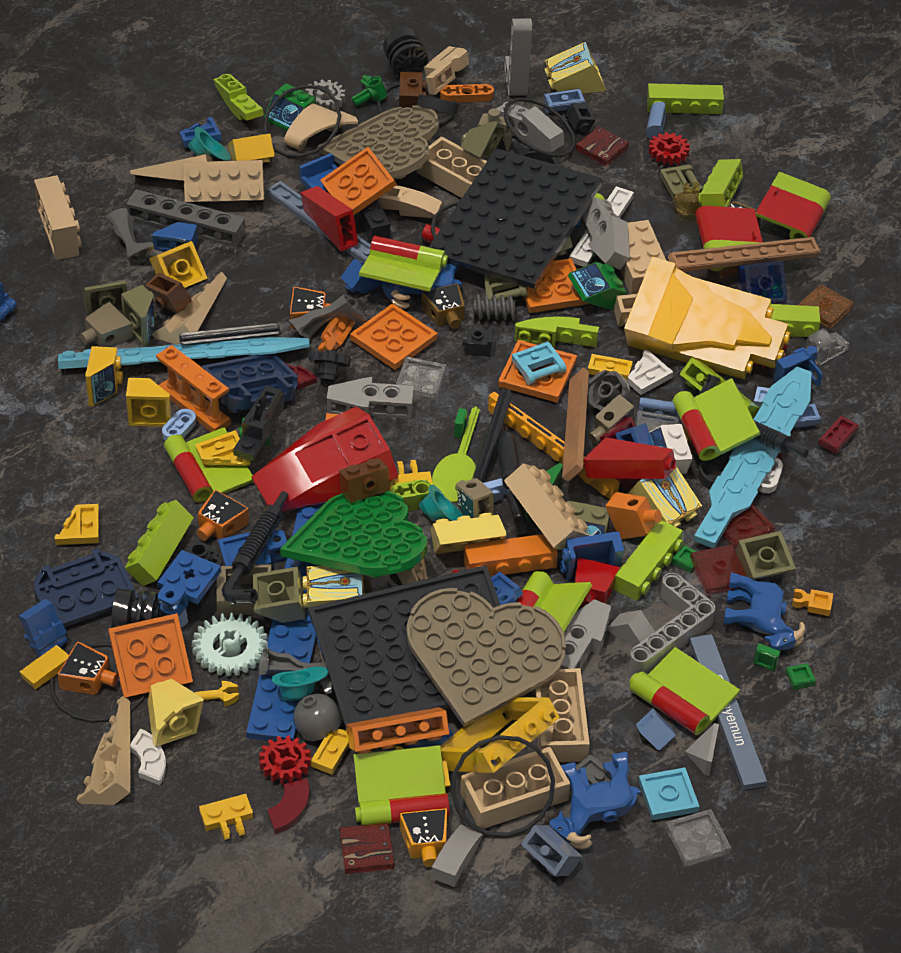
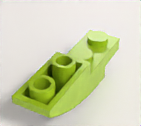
M223 74L219 78L213 79L224 102L239 120L245 119L247 121L264 115L263 108L247 95L246 87L231 74Z
M535 318L515 324L514 341L521 340L539 345L549 342L552 347H555L556 341L597 347L599 327L579 324L580 318Z

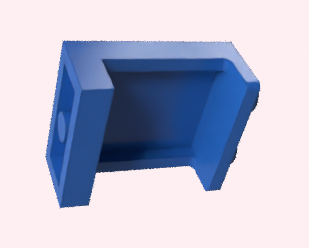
M330 153L299 167L300 182L307 189L318 186L329 193L320 180L338 168L334 164V155Z
M619 531L566 539L565 548L562 549L563 559L560 560L561 573H565L567 580H572L573 570L577 567L578 557L621 567L624 548Z

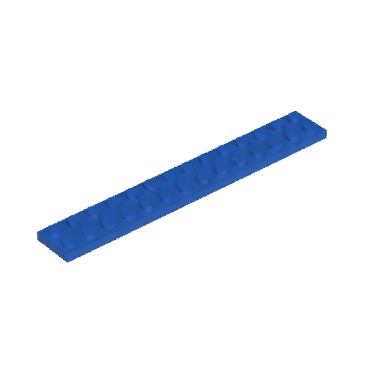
M324 504L299 508L292 536ZM287 558L284 569L298 567L303 580V576H307V567L322 565H313L308 562ZM308 607L305 608V619L285 623L272 620L267 641V647L276 653H288L301 662L311 663L316 635L309 617ZM275 674L259 676L246 732L248 739L264 741L271 739L276 742L277 736L285 740L287 735L290 736L291 741L295 739L297 729L293 721L294 709L301 700H282L279 686L271 680Z

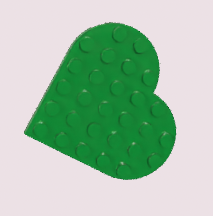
M386 491L350 503L341 493L329 499L280 548L281 557L379 578L383 575L413 569L425 557L428 543L427 536L423 534L422 528L408 521V505L404 503V499L400 495Z

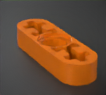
M489 84L447 85L440 91V99L450 102L455 100L456 103L488 102L494 98V88Z

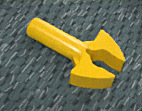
M221 681L222 687L218 690L195 692L203 700L220 699L224 701V707L239 700V693H234L239 692L238 685L228 681Z

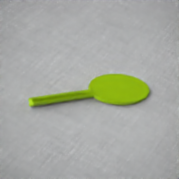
M477 406L471 410L458 453L448 455L442 459L436 466L432 476L433 485L438 487L452 503L458 502L455 489L456 484L461 480H471L476 468L473 460L466 454L480 412Z

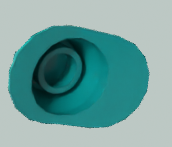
M201 127L195 128V136L189 142L188 147L196 156L206 154L212 158L217 157L224 161L231 159L226 148L213 139Z
M435 485L429 486V494L419 503L421 510L433 522L440 519L456 521L458 517L464 516Z
M309 667L275 674L271 680L279 686L282 700L299 701L311 695L315 682L326 677L329 671L325 667Z

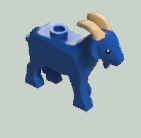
M447 263L446 268L442 267L431 290L456 283L461 287V282L454 278L455 273L459 270V266ZM385 281L381 283L387 298L401 309L409 308L410 305L400 300L410 299L409 294L421 295V292L426 291Z
M731 573L729 588H734V591L728 590L726 603L742 600L751 605L750 609L745 610L726 608L723 624L738 623L758 633L772 635L765 636L764 640L770 643L771 648L778 651L791 649L803 642V635L806 631L804 623L800 622L799 630L793 631L781 619V615L785 616L787 602H782L783 591L777 584L770 583L769 581H753L749 577Z
M627 752L612 754V761L602 764L604 771L612 777L610 782L603 781L589 785L585 767L577 770L575 762L561 765L572 790L570 818H564L563 813L560 811L559 816L552 819L549 825L572 847L586 849L592 845L591 835L580 836L590 822L603 820L604 822L615 821L619 816L626 815L635 805L636 797L641 794V791L637 787L629 786L628 775L630 771Z

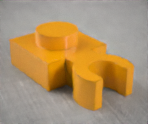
M795 589L793 596L795 598H793L792 602L793 607L802 608L805 606L808 607L807 612L830 616L833 593L811 589L810 594H807L801 589Z

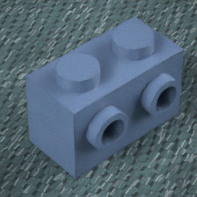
M534 825L521 844L534 859L542 863L546 870L555 877L570 876L583 857L549 825Z

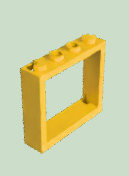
M517 697L505 706L461 728L440 745L442 760L447 762L448 771H454L461 756L478 741L491 738L510 721L517 720L500 735L517 736L532 742L560 717L549 697ZM509 740L490 742L484 748L478 747L467 756L458 772L494 773L526 747V745L518 741ZM496 759L497 764L493 766L491 760Z

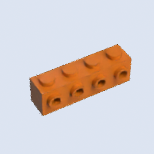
M544 534L466 544L464 545L463 561L466 570L486 565L491 577L499 572L506 575L557 568L558 551L556 548H553Z
M440 707L346 724L349 747L357 751L358 754L371 752L373 748L381 747V749L394 748L395 744L404 743V745L416 744L418 740L426 738L428 741L441 739L442 735L449 734L446 710Z

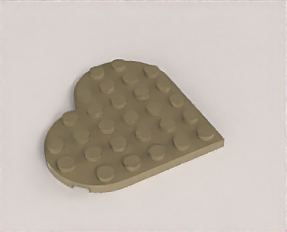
M421 106L403 109L402 107L393 108L334 137L319 153L324 156L332 153L334 161L342 165L369 147L392 178L402 179L406 177V174L421 169L422 165L427 161L430 154L427 142L432 139L439 129L438 116L434 110Z
M457 588L440 589L424 596L411 610L407 623V641L412 653L463 727L470 725L505 706L517 697H521L551 680L560 670L565 657L566 641L563 630L556 619L545 610L537 606L533 608L521 605L519 602L506 603L493 608L480 595L474 592L457 591Z

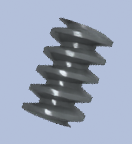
M476 294L474 298L473 320L476 314H478L480 320L486 314L488 320H491L492 315L495 316L496 320H499L500 315H503L504 321H507L508 316L511 315L512 321H514L515 301H513L512 295L508 296L507 301H505L504 295H500L497 301L495 295H492L489 300L487 294H485L481 300L479 294Z

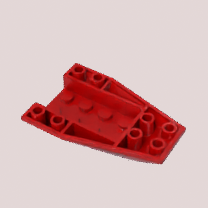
M354 407L317 424L251 476V479L266 505H273L281 491L287 492L289 497L281 508V511L285 512L324 504L334 496L341 494L339 470L345 469L350 465H358L367 462L369 459L379 458L388 467L389 482L397 479L398 473L390 448L370 415L360 408Z

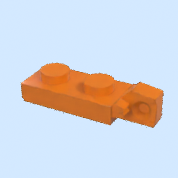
M341 316L332 318L322 333L321 339L323 342L320 343L317 350L319 352L336 350L337 347L342 345L356 321Z

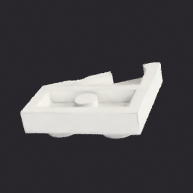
M645 350L642 359L635 365V370L628 376L627 382L642 395L671 379L673 371L650 351Z

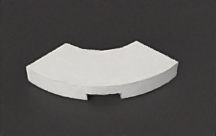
M140 729L130 744V752L137 755L141 761V767L138 772L139 777L161 785L166 772L164 752L161 745L157 747L153 745L150 733Z

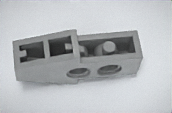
M508 102L496 108L500 111L501 117H504V108ZM515 103L510 105L507 110L508 119L513 129L523 140L535 148L546 152H553L564 145L563 130L536 106L528 110Z
M594 197L582 215L593 238L588 245L605 264L620 270L630 259L628 224L626 221L618 218L609 201Z
M372 377L328 386L327 413L341 414L349 409L358 407L370 416L411 419L414 386L372 383Z
M593 600L575 613L564 631L566 650L560 669H581L591 652L600 655L610 621V605Z

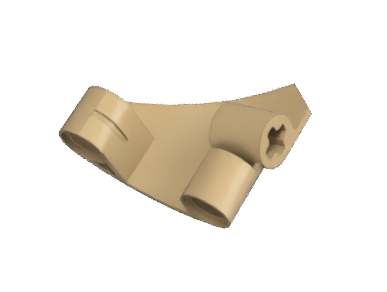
M316 104L309 105L291 124L285 135L284 144L302 151L307 144L308 138L325 129L334 131L338 117L337 111L334 112ZM340 111L341 120L338 129L346 124H358L355 116Z

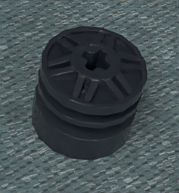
M400 28L391 32L385 38L383 51L396 75L400 77V72L421 73L424 70V67L429 62V55L417 32L410 28Z
M118 588L113 602L111 627L114 628L159 618L161 609L158 592L151 591L148 597L147 591L143 590L138 600H136L134 590Z

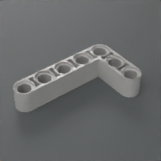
M531 18L512 19L510 54L504 58L509 96L528 95L532 39Z
M668 573L663 576L660 595L667 604L680 614L632 648L628 668L633 675L641 671L649 673L674 647L680 650L689 643L691 637H698L713 624L715 604L676 573Z

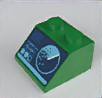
M286 83L274 93L267 110L277 97L294 87ZM302 90L290 92L274 106L270 112L268 122L288 131L291 124L306 107L316 104V97Z
M595 262L568 274L570 281L583 302L613 310L617 296L627 293L622 286V281L614 273V268L609 264Z

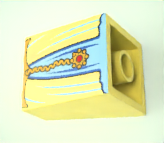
M586 42L545 60L547 65L545 72L547 77L551 78L548 81L552 90L556 89L557 92L580 89L582 93L603 92L606 90L599 69Z
M677 467L666 479L640 480L628 493L646 497L652 510H660L662 514L661 520L675 527L680 526V521L684 519L688 522L698 515L697 511L702 507Z
M326 566L307 567V576H303V589L307 590V594H303L304 608L366 594L363 574H355Z

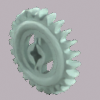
M232 612L229 620H226L223 613L221 614L220 622L214 616L212 617V625L205 620V628L198 626V633H194L192 652L196 656V661L201 663L202 668H208V671L211 673L217 671V675L226 673V676H231V673H234L237 676L240 675V671L247 673L249 672L248 668H256V663H260L263 655V649L268 645L267 634L264 633L262 626L259 627L258 621L251 625V617L249 616L243 622L242 614L235 620ZM219 639L220 647L214 650V643ZM246 642V650L238 655L241 651V644Z

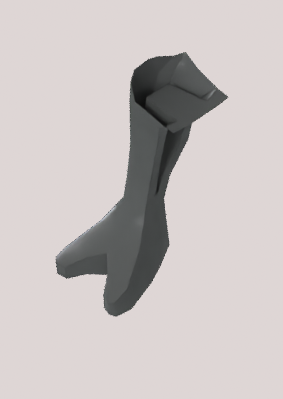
M127 208L114 210L105 218L114 226L115 234L126 244L127 259L131 264L150 262L149 258L163 253L154 249L153 242H136L133 224L136 221L129 214Z
M343 294L329 306L309 311L302 317L290 319L289 321L300 335L309 338L311 341V336L324 323L337 316L349 318L362 324L368 320L357 308L359 306L358 301Z
M266 645L259 664V675H273L309 667L326 668L324 662H301L288 653H276ZM327 675L315 682L320 694L330 697L332 685Z

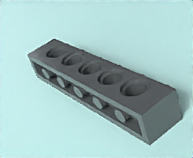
M136 189L126 203V208L135 221L161 228L168 227L177 222L197 225L199 238L233 247L238 246L246 233L245 217Z

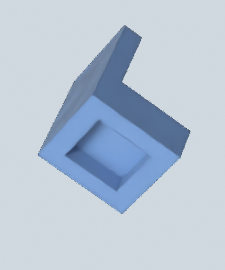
M654 709L636 724L639 732L657 750L663 748L676 735L673 728Z

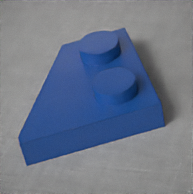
M212 117L207 118V123L200 126L197 123L179 132L184 147H188L189 142L195 136L194 130L196 127L204 129L216 141H222L221 133Z

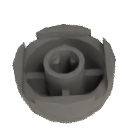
M603 370L597 373L589 382L588 401L599 411L605 408L619 394L627 401L630 398L628 382L616 371Z
M312 694L304 697L296 705L293 721L303 739L316 741L326 738V733L331 730L334 733L342 723V717L333 699L324 694Z

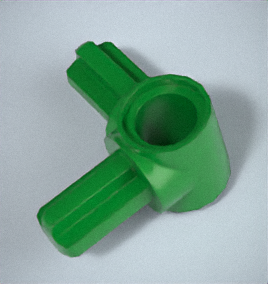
M363 75L360 82L364 85L365 90L353 96L351 100L358 107L369 99L381 101L386 98L387 91L381 77L375 76L371 78L370 76Z

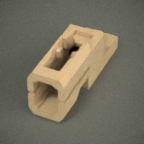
M449 46L424 67L429 94L436 95L456 78L455 72L461 71L469 64L467 50Z

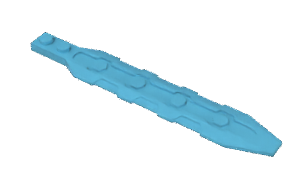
M289 337L251 338L183 346L181 344H172L190 359L275 354L310 347L309 338ZM171 345L119 348L117 352L118 356L122 359L121 365L160 362L156 359V355ZM91 349L78 353L65 351L62 354H58L59 369L87 367Z
M796 367L773 384L764 397L762 406L753 420L791 436L790 432L798 418L802 417L810 403L812 372ZM749 440L734 448L729 456L728 464L709 490L711 508L694 535L695 542L711 548L716 547L731 519L750 508L758 494L759 486L766 474L770 473L779 452L754 440Z

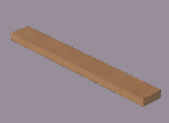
M814 237L672 252L669 253L668 259L670 262L676 263L677 269L686 272L818 257L820 250Z
M584 367L569 380L562 478L567 482L583 470L589 371Z

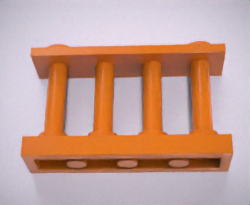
M173 345L156 355V359L168 368V379L159 384V386L170 394V400L181 409L194 411L196 421L210 432L231 425V419L219 410V398L229 392L228 387Z

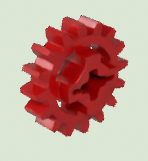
M665 132V135L658 133V137L653 136L652 140L649 141L648 154H651V159L656 158L657 163L662 161L663 165L670 163L672 166L673 162L680 164L681 160L686 161V157H689L690 144L687 143V139H682V135L676 136L675 133L668 134L667 132Z
M289 735L286 736L285 740H282L280 736H277L276 742L271 739L268 740V746L263 745L262 753H259V768L263 770L264 777L271 775V782L280 779V784H283L285 780H288L290 783L293 782L295 777L301 780L302 773L308 774V767H311L310 750L306 749V743L299 744V738L291 741Z

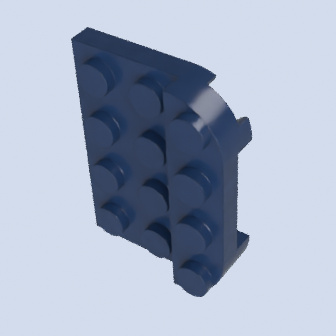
M276 354L255 355L201 366L229 388V392L221 396V403L227 406L231 412L237 413L241 410L251 409L266 385L282 390L284 393L283 402L295 400L298 376ZM267 395V403L270 405L273 396Z
M100 548L93 549L91 555L50 568L49 564L44 566L34 582L35 599H38L39 602L44 599L52 602L64 628L112 611L115 593L118 588L132 589L134 591L135 589L119 556L100 551Z

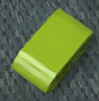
M427 480L398 483L391 488V492L400 495L404 499V503L408 505V511L421 509L419 503L429 494L431 483Z

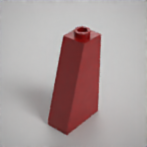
M318 186L300 192L303 210L340 251L358 245L353 209Z
M612 438L603 439L583 459L586 477L594 479H666L676 468L673 449Z

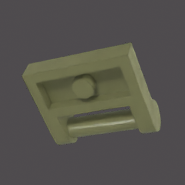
M691 165L660 170V177L673 200L692 196L698 198L699 193L702 192L703 186L699 184L693 174L694 170ZM685 177H687L692 187L688 185Z
M484 274L486 294L489 300L492 295L496 296L497 301L500 295H504L505 300H507L509 295H512V298L529 296L528 289L525 286ZM519 286V288L494 294V292Z

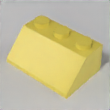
M483 513L478 518L461 516L456 521H449V519L435 521L431 527L434 553L442 554L464 551V545L503 540L506 537V531L499 515L492 516V513Z

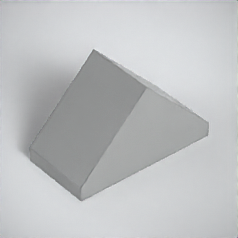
M641 610L621 613L607 627V631L633 646L638 645L655 632Z

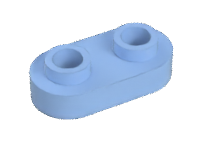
M190 409L177 411L163 426V439L166 441L169 436L176 434L182 435L184 438L196 425L195 412Z

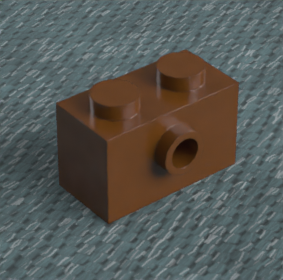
M400 72L399 107H402V109L416 106L419 94L426 96V80H422L423 73Z
M156 274L144 285L148 291L153 293L155 303L159 307L167 308L175 313L184 310L192 301L181 282L164 274Z
M379 458L369 459L367 462L350 465L345 469L339 470L341 493L350 503L390 491L388 467Z

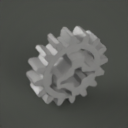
M321 80V83L314 81V85L330 91L339 102V107H342V103H345V90H343L342 85L338 86V82L331 83V80L327 82ZM305 89L306 93L316 97V105L329 110H336V105L328 94L318 89Z

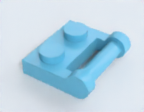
M549 342L512 354V362L522 373L528 385L542 377L566 371L564 361ZM550 363H553V364H554V365L548 366V367H546V368H543V369H540V370H537V371H534V372L531 371V370H533V369H536V368H538V367H541V366H544V365H547V364H550Z

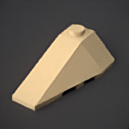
M205 154L130 170V172L136 176L184 181L183 162H212L213 158Z

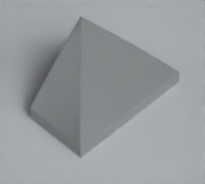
M716 723L685 751L702 773L707 776L710 775L719 724Z

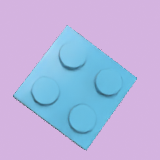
M686 768L639 776L638 782L652 820L699 812V804Z

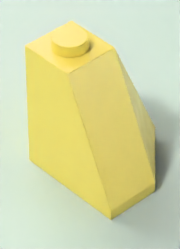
M173 679L157 682L151 685L148 708L152 741L155 747L197 733L204 700Z

